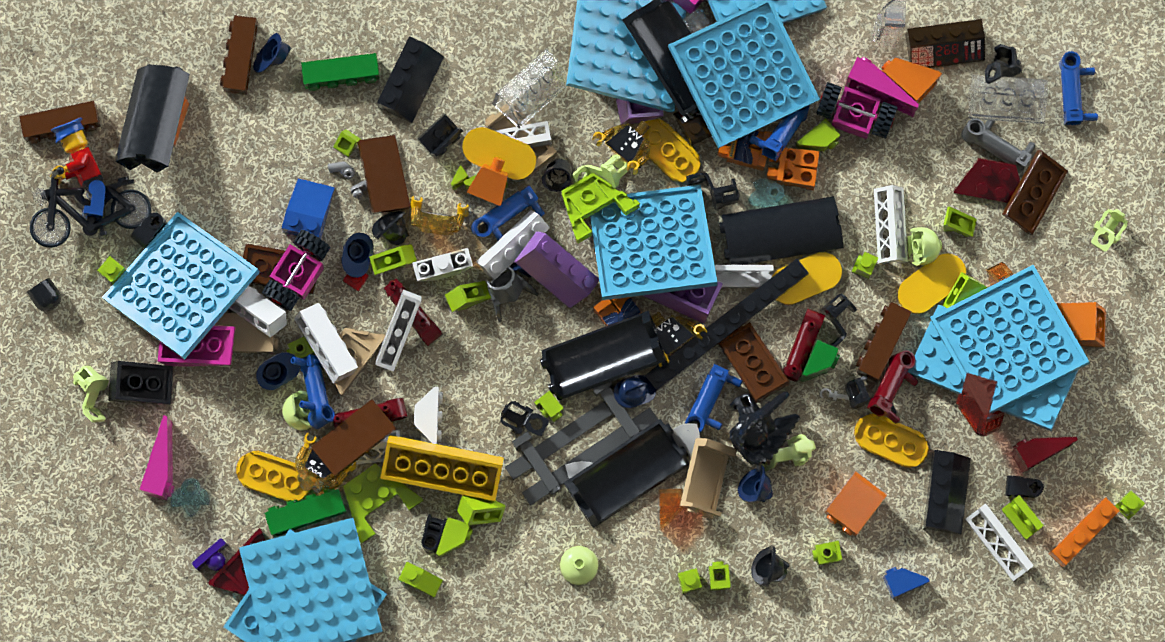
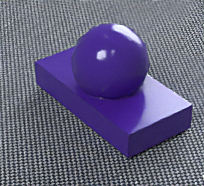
M220 538L192 562V565L198 571L206 564L209 569L219 571L226 562L224 555L220 552L228 544Z

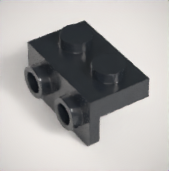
M442 114L417 140L431 156L440 157L447 151L446 147L460 139V134L463 130L458 128L446 114Z

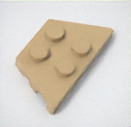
M344 328L339 337L345 342L347 350L355 358L358 366L351 376L334 383L341 396L344 395L381 346L385 338L384 334L369 333L362 330L357 331L350 328Z

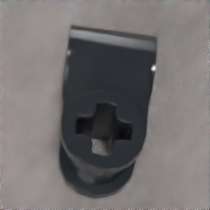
M151 213L132 232L131 238L145 249L167 224L166 220L159 213ZM155 219L160 222L158 226L153 223Z
M1007 476L1005 496L1011 497L1014 495V497L1020 495L1021 497L1036 498L1044 490V485L1039 479L1021 476ZM1033 484L1039 488L1035 493H1033L1032 489H1029Z
M431 514L428 515L421 541L425 552L434 553L438 550L447 521L446 518L442 520L432 517ZM428 539H433L436 541L434 547L428 548L425 542Z

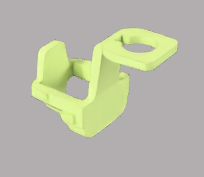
M612 155L606 163L601 165V168L592 165L579 167L572 174L573 182L576 183L578 181V176L581 172H586L583 178L594 173L612 184L613 188L619 186V180L628 172V163L620 155Z
M1117 209L1105 211L1100 221H1096L1093 231L1095 235L1091 240V244L1104 252L1112 244H1116L1122 236L1120 235L1127 227L1128 221L1125 219V214ZM1109 213L1111 218L1104 227H1101V223ZM1119 222H1123L1124 225L1115 236L1114 229ZM1099 235L1108 240L1106 245H1101L1098 242Z
M83 366L73 376V384L80 385L87 392L82 405L83 413L91 422H104L105 416L94 405L99 392L107 388L109 380L105 376L98 374L91 366ZM89 411L95 413L98 417L92 416Z
M800 434L787 440L788 447L778 449V453L773 454L770 465L767 463L762 464L765 471L775 468L779 462L793 460L795 466L805 465L812 457V451L816 449L814 441L809 440L805 434Z

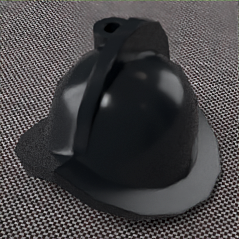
M395 211L383 215L372 227L373 236L376 239L383 237L392 245L404 243L406 238L410 236L404 220L407 211Z
M771 545L761 550L753 560L751 567L752 577L760 586H769L771 581L780 582L786 578L787 569L790 564L777 555L775 546Z

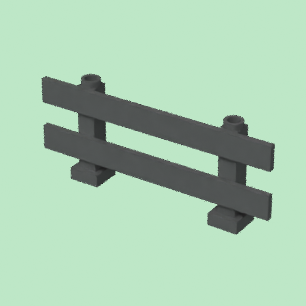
M612 382L592 388V392L596 397L601 396L603 399L602 403L536 447L531 444L532 436L528 431L513 440L512 445L516 450L520 448L524 455L507 465L505 469L514 480L533 467L541 480L522 492L531 506L547 494L551 493L553 495L561 490L560 486L569 479L565 467L566 464L579 461L594 463L658 421L651 408L649 407L631 419L624 407L615 400L611 390ZM610 415H614L621 427L554 472H550L543 461L544 459Z

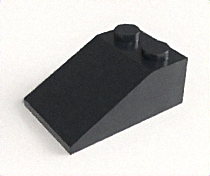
M127 361L111 362L108 401L170 405L173 366Z

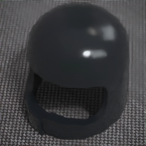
M564 159L552 160L541 177L544 187L553 192H561L569 187L573 174L571 164ZM555 170L565 171L561 176L563 177L567 174V180L564 183L557 184L551 180V173L553 172L554 175L558 176ZM546 175L548 179L552 181V186L548 185L546 181Z
M50 277L26 292L35 306L42 312L53 310L60 304L62 299L59 290Z

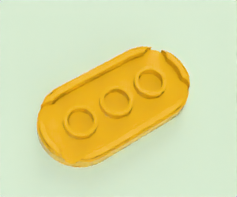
M661 119L644 121L638 127L637 132L644 138L639 149L671 180L681 183L686 182V176L699 172L700 158L698 153L667 122Z
M475 128L468 132L463 140V153L471 163L480 167L483 164L491 166L494 157L501 158L505 161L502 171L508 173V178L514 180L524 179L533 172L536 166V155L528 144L489 128Z
M827 252L815 253L799 260L809 275L777 298L776 301L784 305H793L833 288L838 284L842 276V267L839 260ZM784 266V267L778 269L776 272H774V274L772 275V277L775 276V275H776L778 272H780L782 269H784L786 266Z
M945 253L938 255L937 259L932 263L921 267L901 283L898 290L900 306L912 311L914 314H922L930 310L948 296L961 272L966 274V267L963 261L956 255Z
M874 413L866 415L859 419L854 429L855 440L862 449L902 467H916L923 463L928 455L927 450L929 451V447L922 433L899 422L895 424L885 416L877 417Z
M261 451L247 453L239 459L236 466L238 479L243 486L286 502L296 499L298 501L302 500L311 489L312 481L310 474L303 466Z

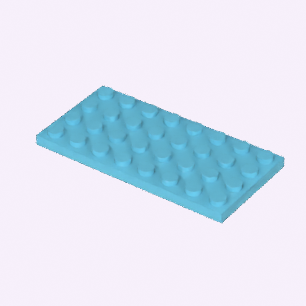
M938 304L934 315L947 308ZM930 321L914 356L915 365L908 372L914 377L976 401L935 326ZM1078 370L999 409V411L1052 431Z

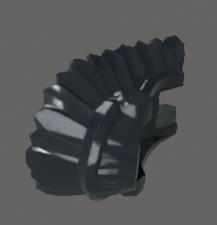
M788 392L777 395L772 401H768L755 412L738 417L739 423L734 429L732 444L735 450L740 452L742 457L751 465L756 464L760 466L761 463L765 464L767 460H772L773 454L778 453V449L784 446V442L788 440L787 436L792 434V429L796 427L795 423L799 422L800 416L797 414L775 418V420L771 417V413L790 395Z

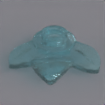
M758 179L753 182L756 191L750 195L748 203L757 207L762 206V208L778 206L779 201L784 197V188L778 183H770L767 179ZM773 189L778 190V194L775 196L772 195Z
M194 478L184 480L181 488L175 490L171 498V506L179 507L183 505V509L190 517H193L198 512L200 504L209 505L210 502L208 492L201 488L199 481ZM193 484L195 489L188 491V486Z

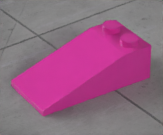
M865 57L856 58L845 86L880 98V103L886 102L897 106L898 111L914 117L919 104L876 65L872 64L871 60Z
M213 326L185 360L160 342L157 361L167 366H231L235 327Z
M163 415L139 490L145 495L167 501L168 496L172 497L175 487L172 485L173 440L172 421Z

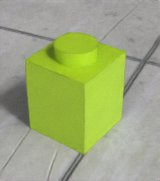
M109 256L97 271L113 285L126 269Z
M697 568L677 574L682 594L702 588Z

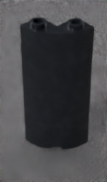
M653 0L622 19L681 115L685 116L689 113L692 116L700 111L668 48L669 44L691 34L671 0Z
M147 64L137 69L115 162L128 170L143 164L156 173L169 166L190 76L189 73L183 71L180 67Z
M834 196L723 214L719 228L720 233L724 234L726 238L725 260H729L730 265H745L844 248L842 229L838 219L839 213Z
M649 310L543 349L540 362L543 369H547L550 375L548 387L553 395L555 394L557 400L565 399L665 362L663 347L659 341L658 332Z
M659 419L564 482L573 500L577 503L592 528H595L689 465L686 458L689 455L683 446L679 447L672 436L674 431L668 423L665 425Z

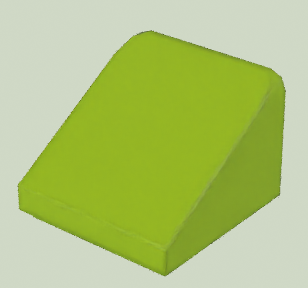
M345 129L340 133L333 148L349 157L358 145V140L361 139Z
M461 165L451 182L452 190H456L464 185L463 181L469 178Z

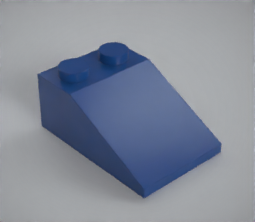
M298 178L282 224L283 233L297 236L302 229L321 239L335 187Z

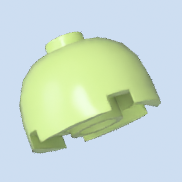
M924 227L911 229L912 235L907 237V249L909 257L911 253L913 254L915 262H912V264L922 266L935 261L942 249V242L933 230Z
M297 391L292 394L283 405V417L286 423L295 430H307L312 427L308 421L310 410L299 407L300 401H308L306 391Z
M583 546L571 547L565 551L560 561L561 574L565 580L575 585H583L592 581L599 567L598 559L594 552Z

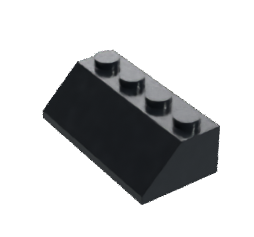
M409 36L377 101L378 108L413 123L444 56L426 43Z
M934 450L931 460L923 529L962 534L971 458L954 452Z

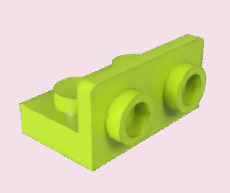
M1020 495L1002 508V512L1025 540L1044 526Z

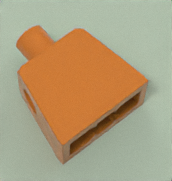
M494 157L491 166L483 164L469 186L467 193L501 206L508 173L502 171L505 161Z

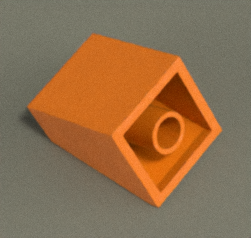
M896 57L892 61L888 60L881 68L883 73L918 104L938 84L942 75L937 70Z
M1097 302L1056 303L1080 346L1105 347L1106 310Z
M855 472L825 511L826 518L833 524H840L843 527L841 530L847 535L851 536L853 534L856 537L887 495L859 473Z

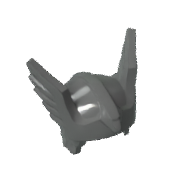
M507 267L506 272L502 273L495 280L487 281L488 291L498 322H502L500 305L517 301L522 289L535 296L539 295L533 286L518 276L510 267Z

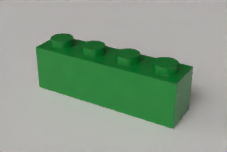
M376 53L301 62L304 87L310 91H316L320 87L325 86L330 89L337 88L341 84L355 86L357 82L372 84L376 80H380Z
M335 487L324 490V494L318 496L314 493L305 496V500L299 502L297 499L286 503L287 506L279 508V505L270 507L268 512L264 514L272 537L287 533L290 529L293 531L345 514L347 511L340 490H335Z

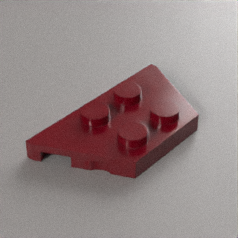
M978 158L972 165V168L964 175L961 182L954 188L953 193L1008 203L1020 183L1017 167L1014 164Z
M259 528L243 546L266 541L263 531ZM240 550L208 582L210 586L241 595L247 593L249 586Z

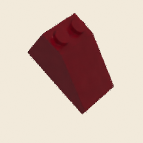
M1076 436L1033 438L1029 441L1025 438L1013 446L1014 450L1010 454L1021 472L1024 473L1072 446L1078 441V438Z

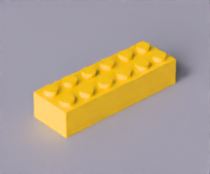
M389 435L380 479L495 501L504 457Z

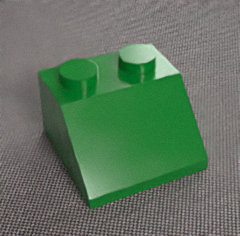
M817 340L800 381L811 380L828 373L830 368L834 369L840 357L837 354L839 349Z

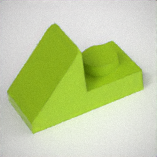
M947 207L943 231H955L966 237H973L977 219L957 209Z

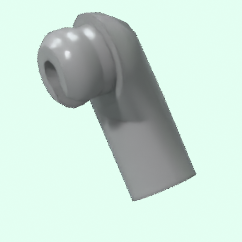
M345 161L328 164L329 173L340 172L347 179H351L355 174L353 167Z
M366 180L351 188V194H353L354 198H361L363 191L368 190Z

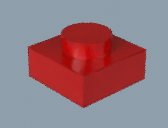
M365 273L363 276L355 278L347 274L342 281L359 292L369 278V275Z

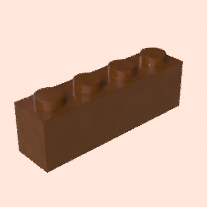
M234 15L233 21H230L229 32H231V37L226 42L228 56L224 57L223 61L225 74L221 75L220 86H223L224 92L247 95L258 29L257 18Z
M95 101L19 116L23 138L31 144L41 141L40 139L44 138L49 140L56 139V135L51 129L78 118H82L81 124L86 132H92L97 130V127H101Z
M893 302L889 306H884L880 314L883 319L881 323L876 322L872 331L875 335L872 340L868 339L864 350L867 352L864 357H859L855 365L858 367L857 373L863 376L867 375L869 379L878 382L912 311Z

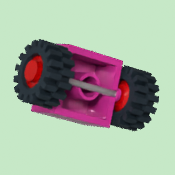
M827 82L824 93H822L819 101L817 115L831 119L836 105L837 111L831 124L834 128L867 139L872 123L876 120L872 134L887 138L894 121L897 106L883 102L880 112L877 114L876 112L881 101L880 98L845 86L842 97L838 100L842 87Z
M302 229L293 242L296 247L289 244L271 273V280H269L262 291L265 297H268L272 302L289 311H292L299 297L305 300L324 270L323 263L320 261H323L331 248L319 237Z

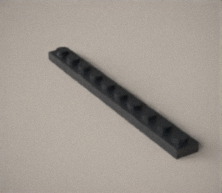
M795 259L706 328L707 333L705 331L700 332L701 339L695 336L668 357L669 363L667 361L661 363L662 367L657 365L645 375L646 378L658 391L809 275L808 271L798 259Z

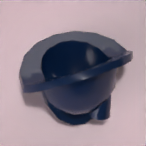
M763 465L756 466L755 469L746 473L739 482L738 493L743 501L749 503L765 502L773 497L772 483L765 474Z

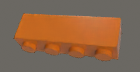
M1105 497L1048 554L1061 567L1066 566L1106 526L1119 510Z

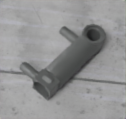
M989 117L985 124L979 119H970L962 130L963 140L969 144H977L1005 163L1016 165L1018 173L1021 174L1033 156L1031 153L1036 147L1035 143L1029 142L1025 150H1020L990 131L996 121L994 117Z

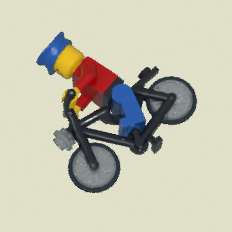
M82 118L51 129L56 135L55 143H61L64 151L70 154V163L65 164V167L56 166L52 170L49 189L44 190V188L39 189L37 187L35 192H32L35 204L38 203L39 206H43L48 201V208L36 212L30 221L31 236L35 242L43 247L53 248L60 246L70 235V221L65 213L56 209L57 204L83 226V232L87 236L95 235L99 229V239L107 237V231H104L103 227L116 222L123 228L136 229L151 214L150 201L142 192L133 189L124 190L120 193L116 191L120 187L134 184V179L129 180L127 176L119 178L118 183L104 185L103 177L89 147H86L88 142L83 133ZM76 176L81 188H58L63 179L68 180ZM85 191H87V192H86V196H87L88 199H86V198L83 197V194L85 193ZM60 196H74L75 200L84 206L82 215ZM112 198L111 214L102 218L104 205Z

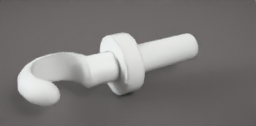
M828 388L820 391L821 398H823L822 392L828 391L829 397H832L833 400H837V398L849 400L848 395L838 394V391L832 393Z

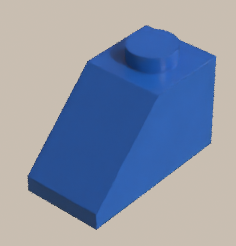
M896 567L885 571L887 575L883 576L892 599L930 582L928 577L904 568L897 570Z

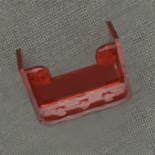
M967 373L962 393H959L956 405H959L960 412L976 435L986 437L1000 429L1005 414L999 410L989 414L998 381Z

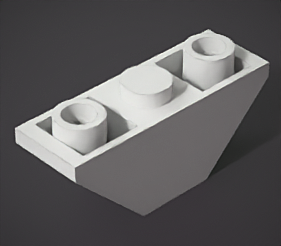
M468 248L412 263L417 282L436 281L455 276L473 267Z
M434 387L415 405L414 410L415 428L433 444H438L442 439V430H438V423H442V411H439V404L443 403V392H439V387Z

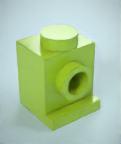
M864 252L863 256L859 254L851 272L869 279L878 257Z
M305 336L287 344L289 347L286 350L287 353H291L298 358L303 359L308 355H316ZM300 345L304 347L301 352L297 351V347Z
M550 391L534 402L536 408L541 407L539 409L541 414L545 418L549 417L553 422H556L563 416L564 408Z
M1131 490L1125 494L1115 507L1129 520L1145 503Z
M839 540L815 545V550H812L813 561H817L818 566L842 561ZM829 550L830 556H825L823 551Z
M723 561L712 562V566L708 567L710 591L730 589L729 564L724 565ZM721 573L723 578L721 580L716 579L715 574Z

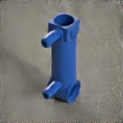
M1074 51L1066 52L1059 62L1064 125H1080L1083 121L1098 120L1097 113H1083L1080 83V75H1095V68H1080V56ZM1065 60H1072L1074 66L1067 65Z
M810 105L783 117L766 141L752 135L749 142L762 148V155L776 161L800 124L807 119Z
M529 185L504 200L501 206L497 205L479 219H476L471 225V231L477 237H486L493 233L498 241L503 237L498 228L529 206L541 217L545 213L537 202L539 198ZM481 222L486 225L484 233H480L477 229L478 224Z
M308 355L303 359L292 357L291 363L299 365L301 372H303L308 401H300L299 407L310 410L308 414L310 425L315 429H320L332 422L335 417L334 410L329 406L322 371L323 366L315 355Z
M716 364L713 365L710 373L707 375L685 421V424L697 421L700 425L698 428L700 434L705 424L717 430H720L722 427V423L709 418L725 382H729L737 387H740L742 384V380L729 375V370Z

